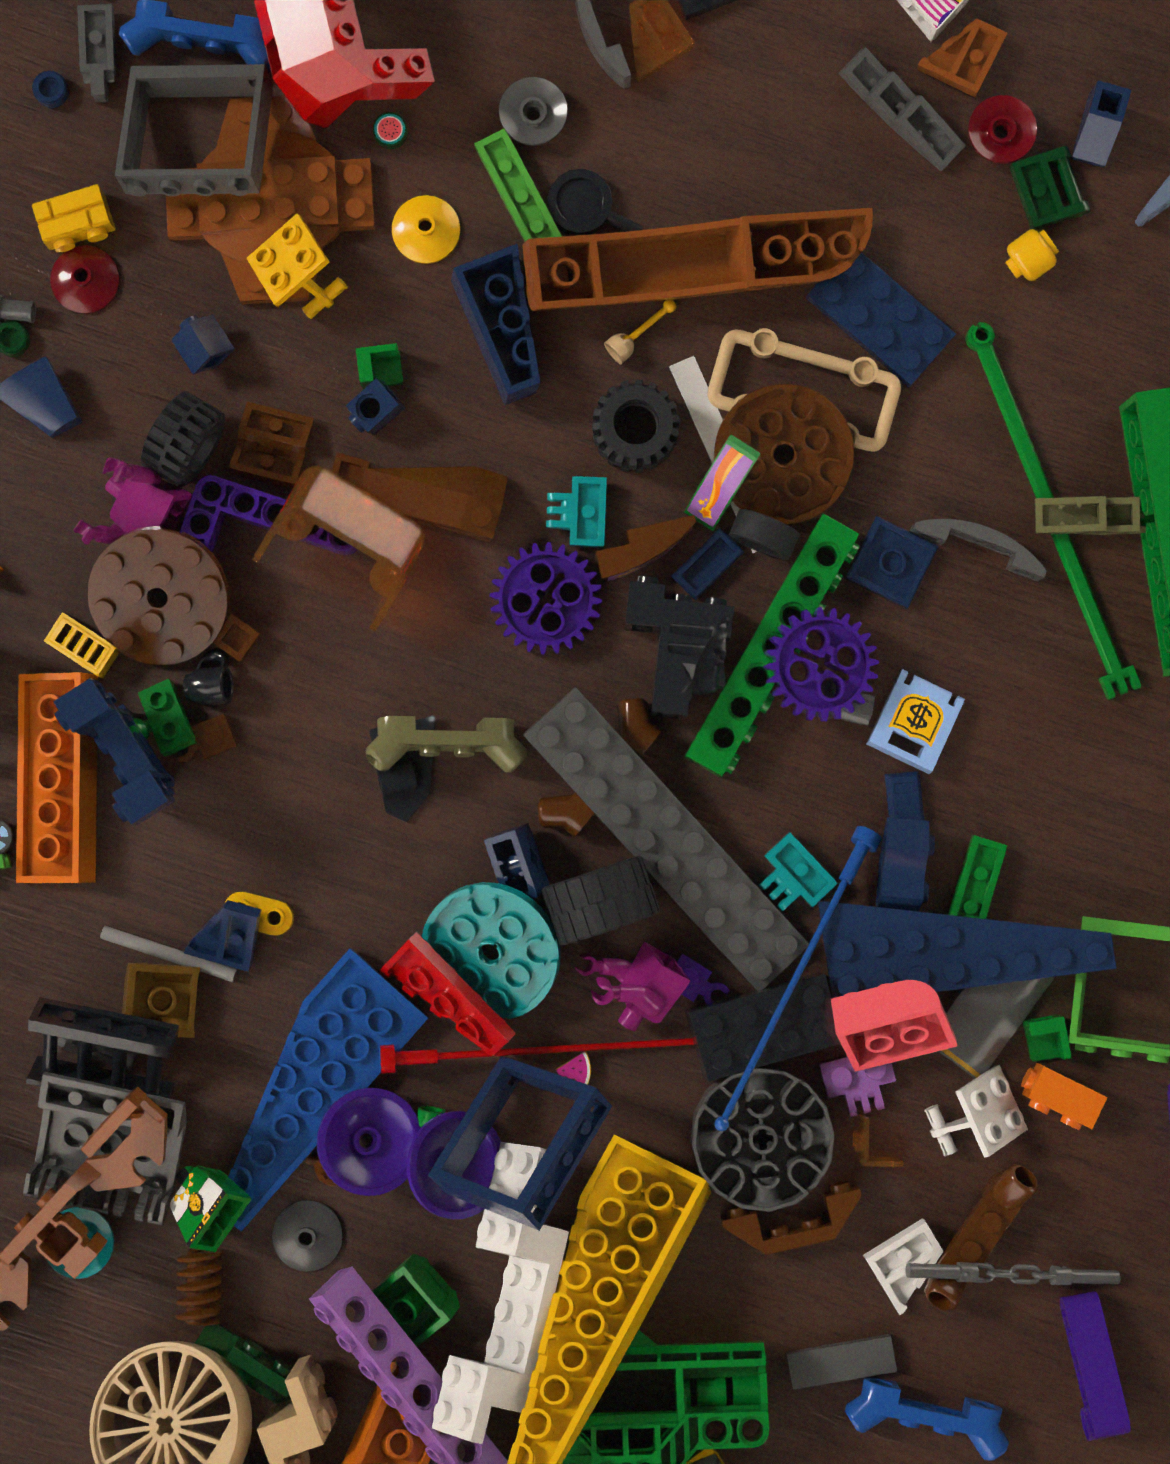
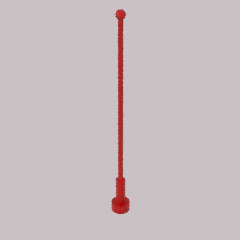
M692 1038L508 1048L500 1049L493 1056L694 1045ZM394 1044L380 1045L381 1074L396 1073L395 1066L434 1064L438 1063V1060L493 1057L484 1050L437 1053V1049L395 1051Z

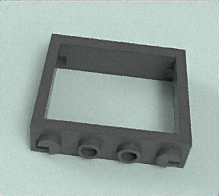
M265 64L131 66L115 177L125 194L140 197L146 194H164L167 196H178L179 194H198L201 196L232 194L244 196L247 193H260L274 86ZM254 96L244 169H140L150 98Z

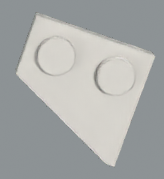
M922 1218L863 1256L896 1311L901 1315L907 1309L906 1303L916 1287L920 1289L926 1279L907 1278L905 1272L906 1264H936L944 1251L926 1221Z

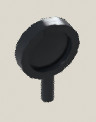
M586 169L569 170L558 176L550 187L547 198L549 213L556 226L567 234L574 236L591 235L600 230L605 223L623 232L643 229L642 225L612 211L611 190L606 181L593 171Z

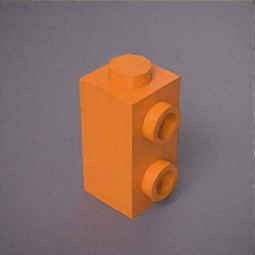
M1036 1063L1034 1069L1030 1067L1027 1070L1021 1086L1024 1087L1022 1095L1031 1099L1028 1106L1046 1115L1052 1109L1062 1114L1061 1122L1077 1130H1080L1082 1125L1093 1129L1108 1098Z

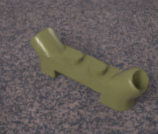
M415 716L381 717L377 719L378 736L365 749L367 760L379 771L389 770L407 751H419V755L425 757L439 756L440 751L454 752L456 757H471L475 755V752H484L504 773L514 771L528 756V750L514 737V720L509 718H483L476 725V731L416 730Z

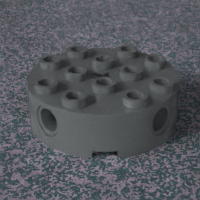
M761 1066L754 1068L728 1119V1129L718 1131L715 1128V1120L724 1113L744 1072L719 1078L706 1089L693 1112L690 1142L699 1172L718 1195L742 1209L770 1212L797 1204L818 1185L832 1160L834 1131L827 1107L803 1079L781 1067ZM764 1129L766 1134L770 1135V1137L764 1139L763 1145H759L757 1140L753 1139V1136L758 1135V1130Z

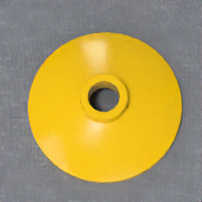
M417 196L406 201L396 212L392 222V236L396 247L406 258L421 264H431L445 259L453 252L460 238V223L456 212L446 201L435 196ZM428 221L432 226L428 231H422L419 229L421 222Z

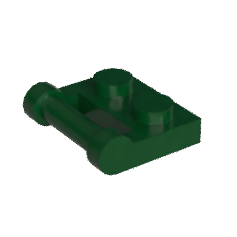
M1068 146L1014 162L1009 167L1031 229L1037 230L1061 221L1078 218L1091 211L1088 201H1083L1069 161L1071 153ZM1051 164H1056L1070 204L1063 207L1049 167Z

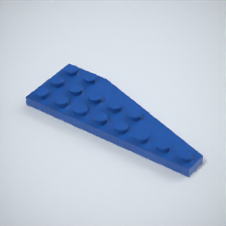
M352 948L348 949L302 1002L292 1030L287 1037L286 1044L255 1112L248 1133L241 1145L240 1152L228 1177L252 1198L234 1224L240 1231L247 1226L317 1146L319 1126L329 1107L340 1097L351 1091L368 1088L381 1073L380 1045L394 1044L395 1051H400L429 1018L428 1015Z

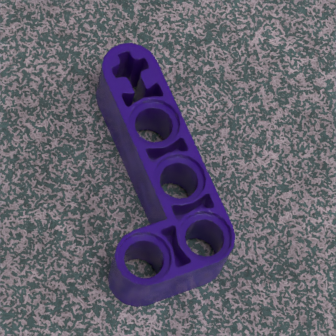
M1092 1291L1060 1297L1061 1314L1084 1405L1080 1410V1415L1087 1440L1093 1441L1130 1433V1419L1097 1292Z

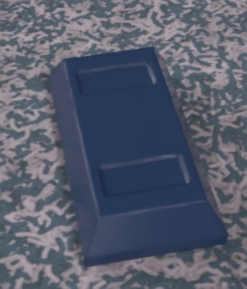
M719 528L671 577L696 601L744 551Z
M920 772L884 774L889 817L924 820Z

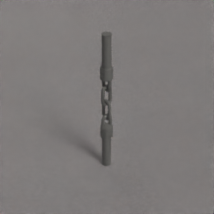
M957 1262L956 1265L907 1263L905 1268L907 1278L956 1279L957 1282L988 1283L995 1277L1010 1278L1016 1284H1036L1041 1279H1049L1051 1285H1071L1072 1283L1118 1285L1121 1279L1118 1270L1071 1269L1066 1266L1054 1265L1050 1266L1049 1271H1041L1036 1265L1017 1264L1012 1266L1010 1270L995 1269L989 1263ZM978 1268H986L985 1274L989 1277H979ZM1016 1270H1035L1031 1273L1034 1279H1017L1020 1274Z

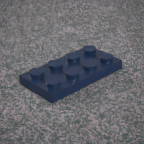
M862 252L850 268L836 277L818 282L806 297L810 303L908 387L916 381L956 335L954 331Z

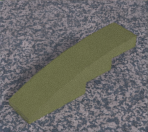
M1139 497L1035 498V533L1069 535L1146 533V526H1140V519L1145 518V515L1140 513L1141 503Z

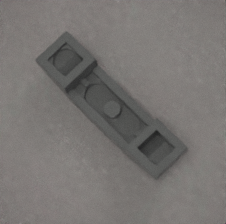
M575 0L579 24L592 55L614 82L623 89L631 87V73L620 43L606 47L590 0Z
M930 519L915 522L909 530L910 533L940 546L947 540L950 534L1009 556L1010 558L1005 570L1037 582L1045 578L1047 572L1040 561L1024 546L1007 535L981 524L956 519Z

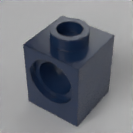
M377 378L346 405L347 409L352 413L348 417L351 423L361 433L366 430L368 433L375 435L406 408L388 385ZM377 400L380 404V412L376 417L369 418L366 412L367 405L371 401Z

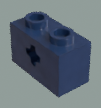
M529 823L496 833L484 840L499 884L513 887L532 899L542 895V888L550 884Z

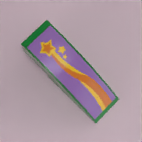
M731 434L704 476L684 513L688 516L695 515L696 521L713 531L742 487L761 453Z

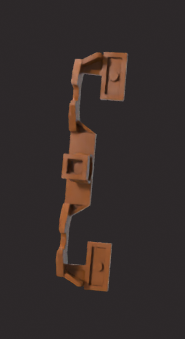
M139 1087L129 1093L86 1140L80 1150L88 1158L57 1191L51 1187L36 1203L41 1209L34 1216L28 1211L14 1227L18 1233L0 1252V1303L12 1301L23 1311L29 1305L32 1260L22 1251L33 1239L38 1242L36 1249L53 1265L59 1266L63 1264L65 1266L64 1270L74 1279L89 1265L108 1240L99 1232H96L91 1238L87 1237L88 1227L73 1213L65 1212L62 1214L59 1212L78 1191H81L88 1185L95 1191L141 1186L146 1179L135 1169V1159L139 1156H147L159 1166L165 1160L168 1114ZM126 1119H131V1133L111 1154L93 1156ZM0 1313V1331H3L11 1323Z

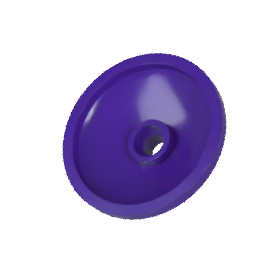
M362 1088L343 1095L329 1107L319 1126L317 1152L322 1168L336 1185L353 1194L376 1196L394 1190L408 1179V1152L415 1135L421 1128L417 1115L404 1099L384 1089ZM366 1133L370 1137V1142L367 1146L362 1147L359 1143V1138Z
M464 1111L445 1112L426 1122L415 1135L407 1157V1176L415 1198L430 1213L447 1219H465L484 1210V1208L445 1193L428 1176L465 1116L466 1112ZM493 1127L490 1128L461 1178L487 1188L491 1185L495 1168L494 1160L501 1143Z

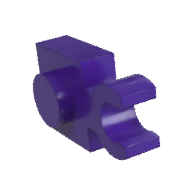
M681 953L676 962L690 979V983L682 993L683 996L694 1002L697 995L701 994L705 1003L710 1004L714 1003L711 1000V993L714 990L718 989L728 994L729 989L723 983H710L707 981L712 973L710 970Z

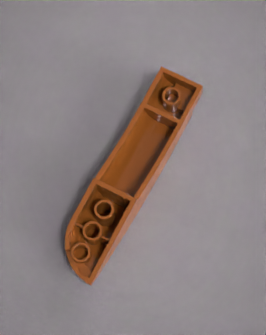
M860 208L741 216L735 219L657 229L528 239L522 244L526 280L524 281L526 300L530 309L537 311L683 299L822 282L836 277L850 268L865 249L871 234L873 209Z

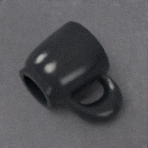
M217 648L209 650L201 657L197 669L185 675L183 689L187 701H192L199 705H227L231 703L234 694V682L232 673L228 668L229 658L224 650ZM212 662L221 663L220 667L205 668L208 664Z

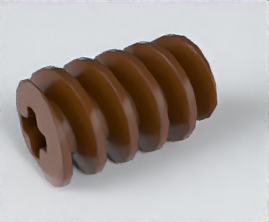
M191 1248L188 1249L187 1254L177 1257V1262L187 1264V1268L176 1272V1276L186 1279V1283L176 1286V1290L186 1293V1297L176 1300V1305L186 1307V1311L176 1314L175 1319L184 1321L189 1325L206 1326L220 1324L221 1320L215 1317V1315L220 1313L221 1306L214 1301L221 1298V1291L214 1287L222 1282L221 1276L215 1274V1272L221 1270L222 1263L214 1258L221 1256V1249L218 1248L216 1252Z

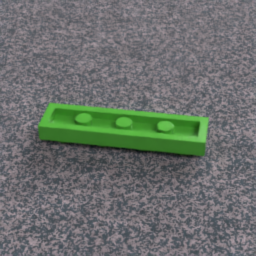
M502 129L474 143L482 163L524 242L532 238L562 237L515 146L505 131L506 129Z

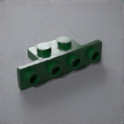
M220 1324L206 1325L195 1344L207 1347L220 1354L234 1367L245 1385L275 1404L291 1399L285 1384V1379L293 1368L290 1364L281 1359H274L266 1354L264 1349L251 1340H244Z

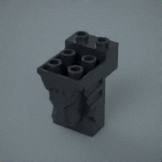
M638 576L637 582L630 581L624 630L658 634L650 716L684 720L688 715L691 696L711 695L725 686L724 660L726 658V641L731 638L735 606H728L727 600L720 598H706L704 603L692 602V596L683 594H671L670 599H664L665 585L658 584V578Z

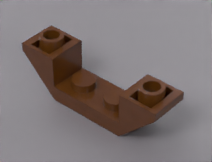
M850 1181L830 1184V1190L822 1192L828 1220H822L821 1216L811 1217L802 1220V1226L789 1229L787 1224L776 1225L768 1228V1234L763 1235L761 1234L755 1210L733 1206L726 1209L727 1214L720 1215V1219L724 1229L765 1255L836 1239L862 1197V1194L856 1184L850 1185Z

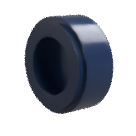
M44 71L33 81V94L41 105L47 108H57L68 99V84L59 73Z

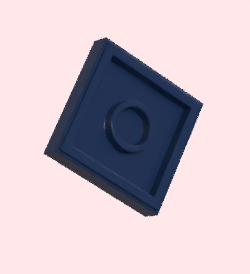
M876 516L845 579L894 604L908 609L939 546Z

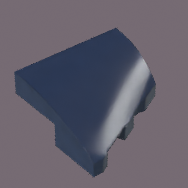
M46 356L0 383V400L51 438L83 423L68 392L64 390L50 360Z

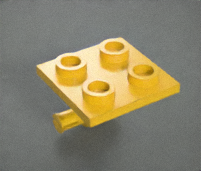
M298 213L247 257L248 262L275 306L279 307L301 287L314 295L315 298L302 307L303 312L310 319H313L323 308H330L334 304L333 300L348 288L339 277L325 289L320 288L311 279L330 262Z

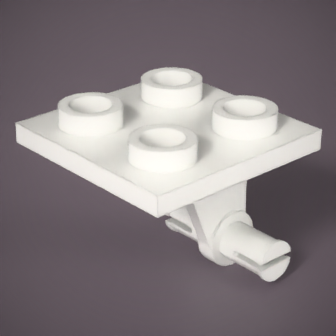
M1000 1065L992 1067L955 1091L966 1117L945 1123L938 1104L924 1110L932 1126L930 1133L933 1138L937 1137L944 1156L958 1151L950 1134L953 1131L971 1127L985 1158L991 1156L1028 1130Z

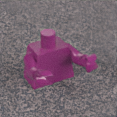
M109 457L106 460L102 475L114 471L113 476L106 483L105 490L116 498L110 511V518L115 523L110 527L104 525L94 527L80 520L73 529L75 533L83 535L82 541L86 545H89L93 538L96 542L111 544L121 535L143 527L161 526L164 529L175 531L192 498V494L162 480V477L151 468L127 464L122 460Z
M646 942L641 946L633 963L620 958H601L600 960H595V958L587 953H582L579 956L588 959L589 965L583 970L575 967V970L583 976L599 972L600 975L614 976L622 983L619 986H612L608 979L597 977L598 986L608 990L605 995H599L591 990L594 1001L599 1005H606L613 998L617 999L618 1002H624L626 1008L619 1017L618 1022L634 1032L644 1018L656 1024L660 1023L690 983V979L671 955Z

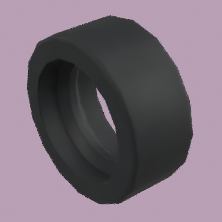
M740 509L729 536L738 543L757 552L777 559L789 560L799 533L792 527L774 518L755 511Z

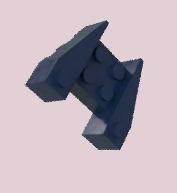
M89 678L53 701L58 708V711L54 714L66 731L71 729L74 733L94 737L96 744L103 754H110L117 765L113 767V770L124 786L112 793L116 800L112 806L124 823L129 821L131 825H139L175 802L173 797L175 790L172 788L175 785L174 777L168 774L141 731L139 730L138 734L136 731L132 733L129 729L130 726H137L133 719L135 717L134 714L124 704L116 707L114 705L117 702L116 697L111 692L107 693L104 686L98 680Z

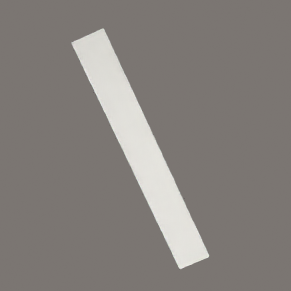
M692 356L669 366L713 463L715 441L723 419L718 408L709 402L707 383L695 357ZM731 502L732 509L737 516L740 508Z

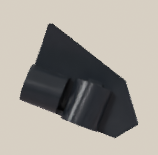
M435 716L415 720L416 730H435ZM377 728L369 730L371 742L378 736ZM407 751L389 770L379 771L376 769L387 814L407 822L430 794L433 756L425 757L420 756L419 751Z

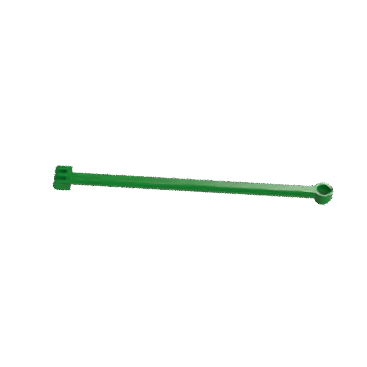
M978 322L976 327L973 324L966 333V344L978 354L1036 498H1054L992 345L995 339L994 330L985 322ZM978 329L983 330L987 334L986 340H978L976 337ZM1051 534L1107 675L1098 678L1107 700L1115 698V692L1111 685L1114 683L1120 695L1128 693V687L1124 680L1128 678L1133 690L1141 688L1134 665L1123 668L1070 535Z

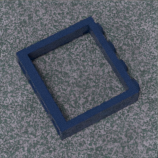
M501 1056L428 1176L449 1195L540 1231L612 1105L596 1087ZM520 1081L575 1100V1103L518 1199L461 1178Z

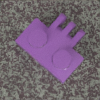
M847 1056L818 1063L827 1098L844 1095L850 1117L857 1116L856 1101L861 1102L864 1114L870 1113L871 1108L868 1098L874 1097V1104L877 1110L885 1109L879 1085L896 1081L892 1063L857 1072L854 1071Z

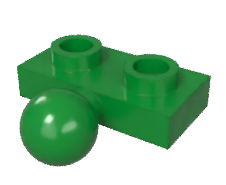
M168 678L138 692L147 720L133 718L137 726L129 727L132 733L136 731L139 734L140 730L148 740L150 733L153 732L160 753L165 757L197 743L172 680Z

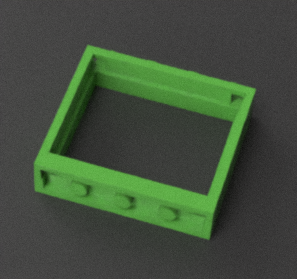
M1082 916L1081 930L1170 941V927ZM1087 972L1075 975L1068 1037L1069 1043L1075 1044V1050L1096 1053L1097 1047L1111 1049V1055L1132 1058L1133 1052L1146 1053L1147 1060L1168 1063L1170 1044L1080 1032Z

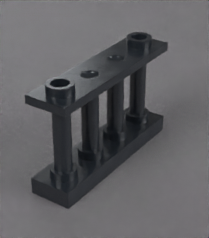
M39 997L28 1019V1031L43 1034V1056H37L26 1078V1084L41 1087L43 1073L49 1072L132 1091L139 1087L146 1094L170 1099L174 1083L161 1080L162 1058L169 1059L178 1037L179 1025ZM58 1037L78 1041L77 1063L57 1059ZM93 1044L113 1048L112 1070L91 1066ZM127 1051L148 1055L146 1077L126 1073Z

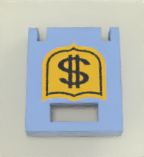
M901 669L866 744L930 774L937 763L965 699L957 696L951 706L948 702L952 692L916 675L912 677L909 685L905 684L904 681L907 678L908 671ZM892 732L923 746L918 755L914 756L889 744L888 741Z

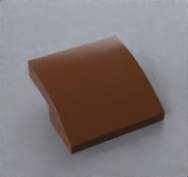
M247 401L237 431L238 441L229 465V473L297 490L310 443L314 418Z

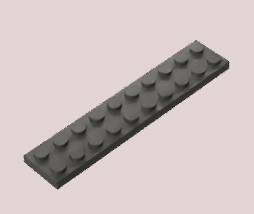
M576 687L570 690L523 734L634 857L639 855L643 857L647 872L755 990L764 989L807 949L809 943Z

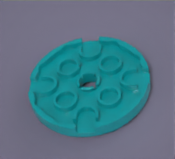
M482 882L458 888L447 895L434 908L425 923L422 938L456 970L458 975L501 1018L507 1017V1019H512L531 1011L545 998L557 978L561 952L552 921L536 901L513 887L499 883ZM483 945H497L498 959L486 957L482 950Z

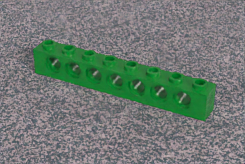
M824 513L821 515L684 758L720 778L725 772L732 774L741 758L740 755L736 754V751L742 741L746 744L750 742L758 728L753 721L759 711L764 714L767 712L775 698L770 693L775 683H766L762 687H755L748 680L749 671L760 669L766 674L767 679L774 675L773 671L763 669L764 665L773 663V658L764 654L766 651L765 644L772 636L782 637L777 628L779 625L783 624L791 628V626L786 625L783 621V611L787 609L796 610L800 615V622L802 621L801 611L805 609L810 612L812 618L816 608L822 607L824 611L826 605L821 603L827 591L834 593L843 575L838 573L843 562L846 561L850 564L860 547V545L855 543L859 533ZM822 549L829 550L834 556L833 565H821L816 557L817 551ZM804 579L814 581L817 585L816 595H804L799 588L800 581ZM797 648L794 649V651L798 654L801 652ZM743 699L749 704L750 711L746 717L740 718L732 713L731 703L733 700ZM726 729L732 734L733 741L729 747L721 748L715 744L714 733L716 730Z

